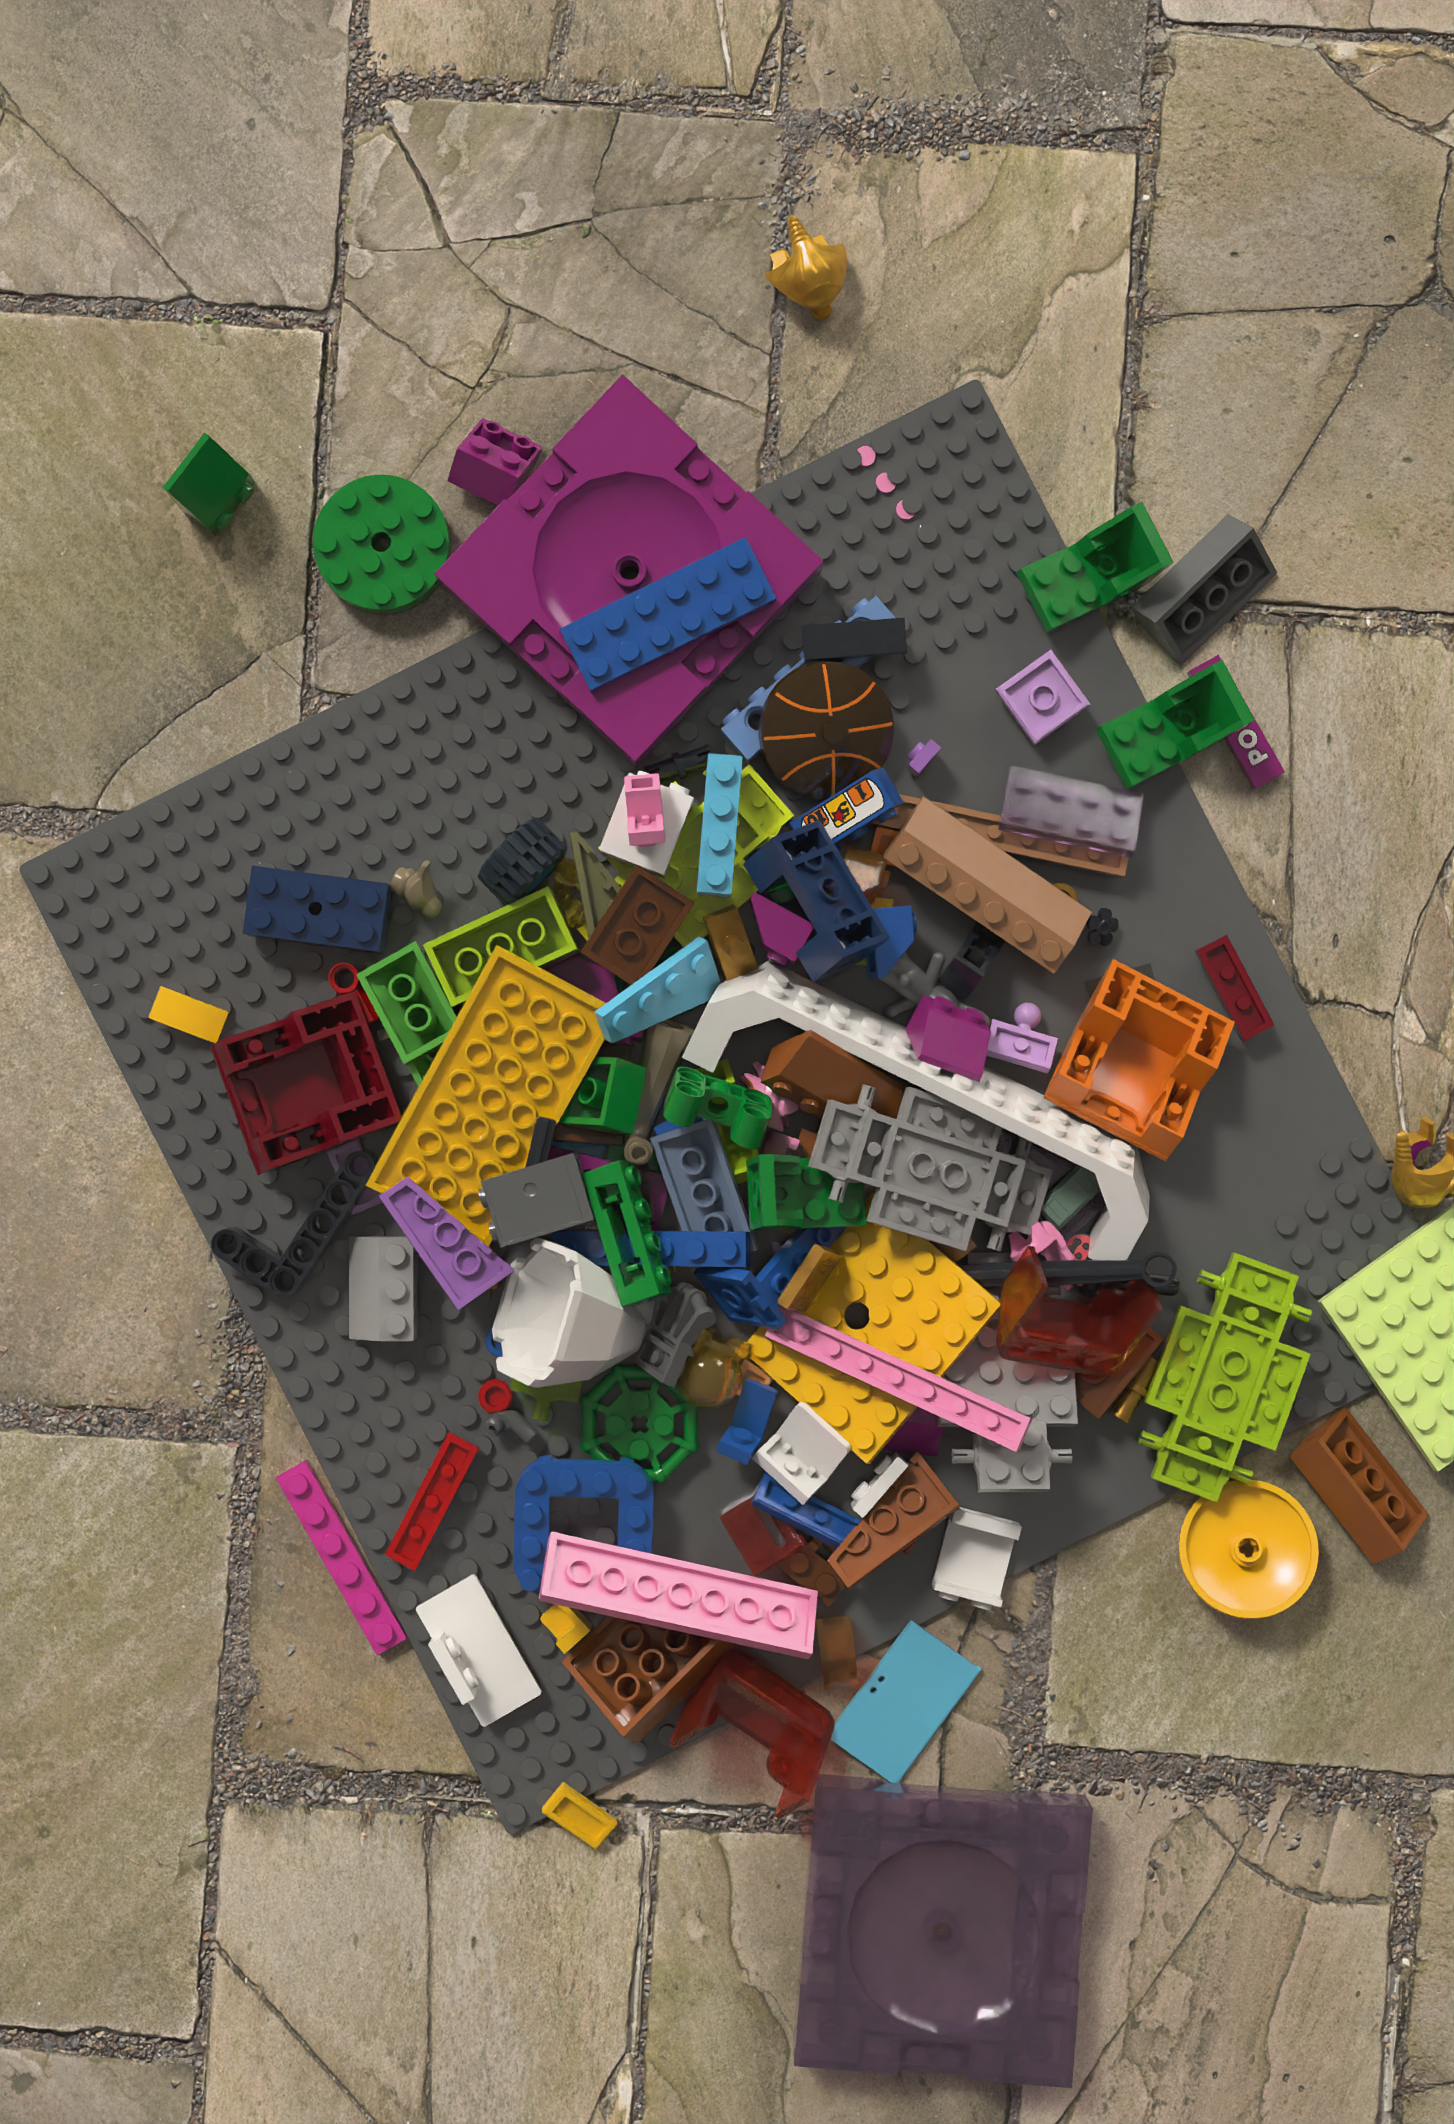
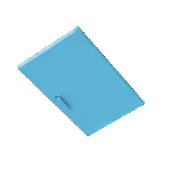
M910 1620L826 1736L890 1781L893 1786H897L982 1669L916 1622Z

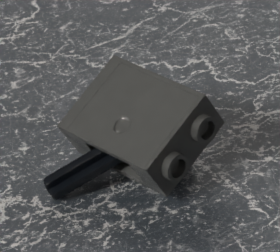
M538 1117L536 1119L525 1168L481 1181L483 1188L478 1189L479 1197L484 1209L489 1208L493 1221L488 1223L493 1241H499L501 1248L595 1219L582 1176L584 1170L578 1152L548 1160L557 1124L554 1119L547 1117Z

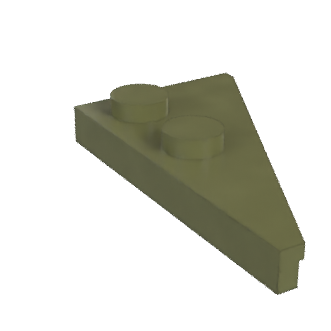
M576 831L569 833L589 938L621 887L594 854L586 840Z

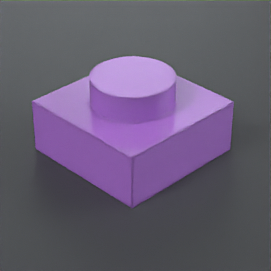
M932 739L926 745L919 742L907 756L911 760L907 770L917 778L939 753L941 747Z

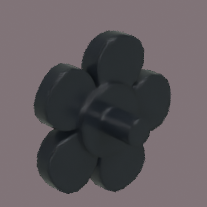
M1101 908L1098 911V916L1090 915L1086 926L1092 930L1087 935V941L1092 945L1100 943L1102 946H1108L1111 944L1113 935L1110 932L1114 933L1118 930L1119 922L1117 918L1112 917L1110 909Z

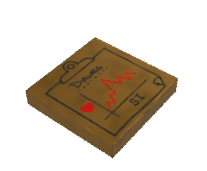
M818 1244L813 1245L777 1300V1303L787 1310L805 1313L842 1255L834 1249Z

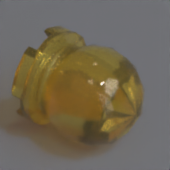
M710 1327L703 1329L693 1343L694 1345L691 1346L694 1357L687 1356L685 1369L676 1382L679 1394L696 1408L714 1409L722 1407L734 1397L741 1387L743 1372L739 1361L742 1358L751 1359L754 1348L753 1344L735 1336L732 1337V1340L728 1339L727 1341L716 1337V1329Z

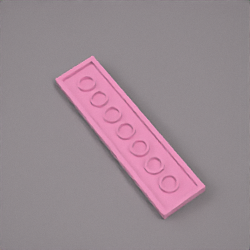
M551 1532L547 1543L538 1601L809 1659L813 1653L818 1591Z

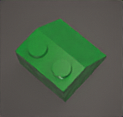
M594 1057L558 1123L610 1134L633 1135L644 1086L646 1067L620 1058Z

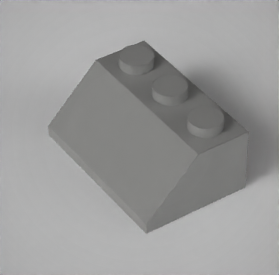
M349 1236V1339L369 1341H414L418 1339V1253L406 1236Z

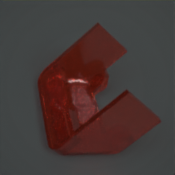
M1028 1245L1002 1283L996 1344L1000 1356L1006 1360L1095 1376H1106L1116 1372L1122 1366L1163 1308L1154 1286L1149 1285L1145 1280L1131 1281L1125 1291L1103 1289L1092 1298L1088 1305L1043 1297L1049 1287L1035 1247Z
M738 1649L729 1650L716 1661L685 1702L669 1746L673 1749L677 1748L703 1729L713 1725L719 1715L770 1750L766 1761L767 1771L774 1781L784 1787L774 1814L775 1817L781 1819L810 1801L834 1731V1719L827 1708L743 1651Z

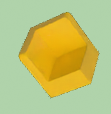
M553 1604L540 1617L542 1623L557 1638L556 1645L564 1654L591 1630L592 1626L578 1609Z

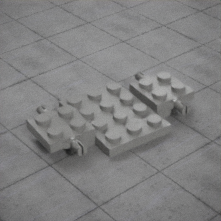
M862 1084L857 1104H844L828 1099L808 1167L824 1171L832 1178H835L829 1199L843 1203L848 1183L859 1182L876 1187L866 1221L963 1251L967 1249L975 1219L984 1221L993 1228L987 1248L1001 1252L1006 1232H1019L1032 1236V1226L1038 1222L1053 1170L1038 1166L1031 1159H1028L1032 1145L1031 1141L1019 1136L1015 1154L997 1152L996 1147L1002 1127L937 1095L912 1087L905 1088L897 1119L878 1114L874 1109H871L877 1088Z
M969 1252L966 1255V1265L1013 1261L1010 1258L1011 1253ZM1036 1255L1024 1261H1036ZM1061 1285L983 1287L1000 1301L1003 1306L943 1376L944 1379L1033 1419L1019 1452L1013 1451L974 1432L973 1449H952V1464L973 1463L977 1474L978 1492H1048L1050 1490L1049 1470L1051 1463H1072L1071 1449L1050 1448L1046 1428L1076 1427L1078 1424L1071 1323H1037L1040 1319V1296H1060ZM937 1415L938 1427H961Z

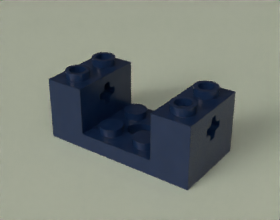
M820 820L771 838L743 864L760 894L788 883L818 934L796 952L813 982L861 962L890 938ZM823 887L829 888L833 897L829 896Z

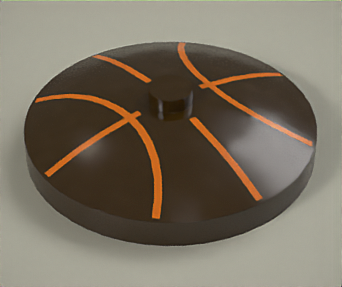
M836 661L812 662L800 666L784 676L769 693L759 719L760 748L771 772L788 788L804 796L816 799H828L872 770L882 768L888 758L893 742V714L884 691L872 677L862 670Z

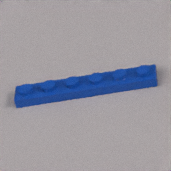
M558 1230L552 1232L553 1243L578 1252L595 1265L609 1266L599 1230ZM626 1231L634 1261L641 1265L640 1258L635 1257L628 1231ZM654 1231L661 1242V1251L659 1253L665 1266H751L749 1231Z

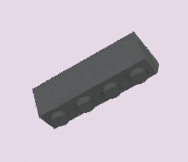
M1227 514L1131 608L1144 630L1176 663L1183 665L1277 574V571L1254 528Z

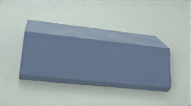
M706 1119L693 1123L691 1127H680L650 1138L682 1231H749L750 1252L758 1250L754 1233L750 1231V1222L716 1123Z

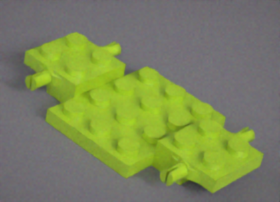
M1232 1252L1227 1268L1221 1276L1209 1273L1203 1269L1199 1273V1275L1209 1278L1211 1281L1198 1277V1284L1216 1289L1215 1301L1209 1316L1179 1305L1144 1400L1147 1404L1173 1413L1168 1430L1162 1437L1143 1430L1141 1436L1153 1442L1140 1437L1138 1441L1139 1445L1157 1450V1460L1151 1478L1215 1502L1218 1501L1221 1490L1229 1478L1244 1482L1247 1485L1251 1482L1250 1478L1239 1475V1473L1253 1477V1471L1235 1465L1243 1439L1276 1451L1311 1355L1279 1342L1288 1316L1307 1324L1310 1318L1297 1312L1309 1316L1312 1314L1311 1309L1293 1304V1292L1299 1276Z

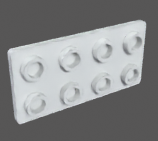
M475 1574L468 1576L417 1606L416 1612L432 1638L428 1646L462 1705L467 1702L470 1704L483 1727L541 1694L542 1689Z

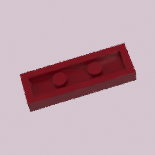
M1227 935L1194 951L1230 1020L1235 1022L1234 1027L1242 1041H1246L1274 1026L1267 1009Z

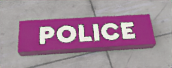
M1217 655L1193 668L1187 674L1189 677L1220 661V656ZM1256 720L1225 739L1253 790L1285 773Z

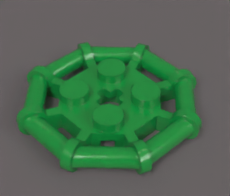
M619 1363L612 1366L613 1369L586 1396H581L579 1403L582 1404L581 1444L579 1448L581 1452L585 1451L592 1460L613 1461L598 1446L608 1441L622 1457L637 1460L650 1459L654 1469L644 1470L653 1480V1483L666 1484L667 1479L694 1452L698 1453L699 1451L698 1404H700V1400L698 1397H694L677 1380L675 1387L663 1384L681 1402L671 1407L657 1392L661 1384L659 1380L639 1366H620ZM626 1380H654L651 1389L636 1390L630 1389ZM619 1383L622 1393L609 1406L600 1403L599 1401ZM595 1410L605 1414V1434L596 1438ZM684 1411V1438L674 1434V1414ZM636 1416L640 1419L646 1416L648 1418L646 1423L648 1430L644 1433L641 1430L634 1432L631 1429L634 1425L631 1420L632 1417ZM670 1442L680 1445V1447L662 1465H660L657 1455Z

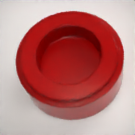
M497 1378L491 1379L481 1386L478 1400L481 1407L489 1413L505 1411L512 1403L513 1390L506 1381Z

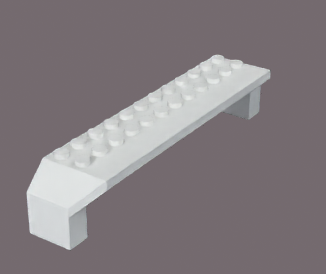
M771 961L758 965V969L718 985L697 1024L682 1058L713 1073L734 1031L776 1018L785 1020L805 1031L812 1030L840 1048L1094 1172L1106 1205L1091 1230L1088 1257L1093 1260H1127L1149 1217L1150 1194L1138 1147L1044 1099V1095L985 1066L983 1076L980 1082L917 1060L906 1033V1027Z

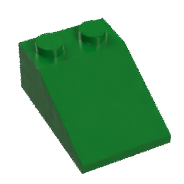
M204 432L162 488L185 514L213 535H216L219 530L224 531L231 524L234 518L232 513L240 503L245 504L250 499L256 482L239 463Z

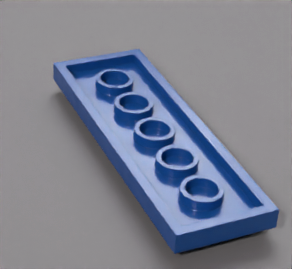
M744 537L560 628V632L590 692H593L775 602L776 596L747 538Z

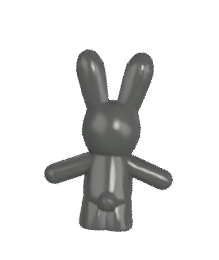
M904 952L885 977L879 978L894 988L900 995L904 996L885 1006L884 1014L887 1017H894L916 1007L923 995L931 998L936 996L943 997L952 1002L955 1007L963 1010L967 1007H973L960 1003L952 991L936 985L946 959L945 955L941 952H937L932 956L926 974ZM973 1008L984 1015V1019L988 1027H990V1017L986 1013L976 1008Z

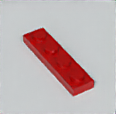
M450 1431L448 1432L385 1556L414 1571L417 1569L478 1452L479 1446Z

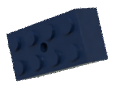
M252 866L242 934L256 938L384 954L393 893L390 890L391 885L381 882ZM316 903H320L322 905L321 913L319 915H312V907Z

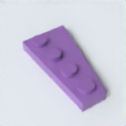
M408 1176L378 1196L457 1310L515 1271Z

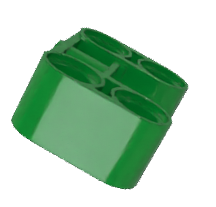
M678 1067L665 1099L663 1115L667 1121L681 1127H691L696 1116L729 1126L730 1138L734 1143L744 1148L757 1149L761 1144L771 1118L772 1100L767 1094L759 1090L745 1088L711 1077L692 1068ZM714 1097H722L726 1100V1102L723 1104H715L711 1101V1099Z

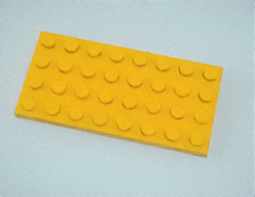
M496 945L375 1165L366 1186L382 1194L408 1176L439 1203L442 1208L489 1247L492 1236L488 1223L493 1220L489 1208L484 1209L479 1197L478 1189L483 1188L481 1181L525 1168L538 1117H547L554 1119L556 1123L559 1122L605 1040L594 1012L606 1003Z

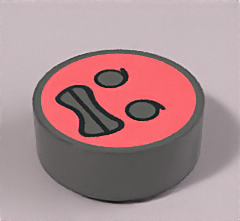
M1074 1233L1068 1236L1065 1242L1075 1260H1085L1089 1252L1090 1235Z

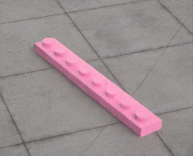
M781 1305L778 1309L787 1321L779 1330L768 1328L765 1334L766 1337L1013 1451L1019 1452L1033 1420L1032 1418L806 1315L787 1310Z

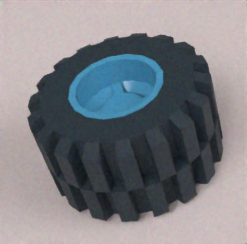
M539 818L529 820L517 828L493 851L480 868L478 879L505 906L535 891L559 866L566 855L568 847Z

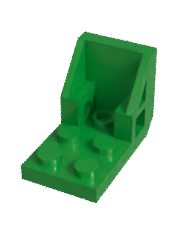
M1140 502L1090 531L1077 543L1022 567L1016 574L1048 633L1132 594L1147 585L1174 562L1143 502Z
M1220 660L1168 689L1155 699L1099 726L1095 730L1126 789H1129L1223 741L1255 720L1224 661Z
M759 1154L746 1160L750 1231L865 1226L864 1184L859 1182L848 1183L843 1203L829 1199L835 1178H832L824 1171L808 1167L810 1158L780 1154Z

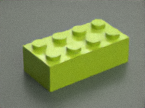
M548 886L423 944L451 1007L456 1010L463 1007L496 945L541 969L548 968L580 953L554 893Z

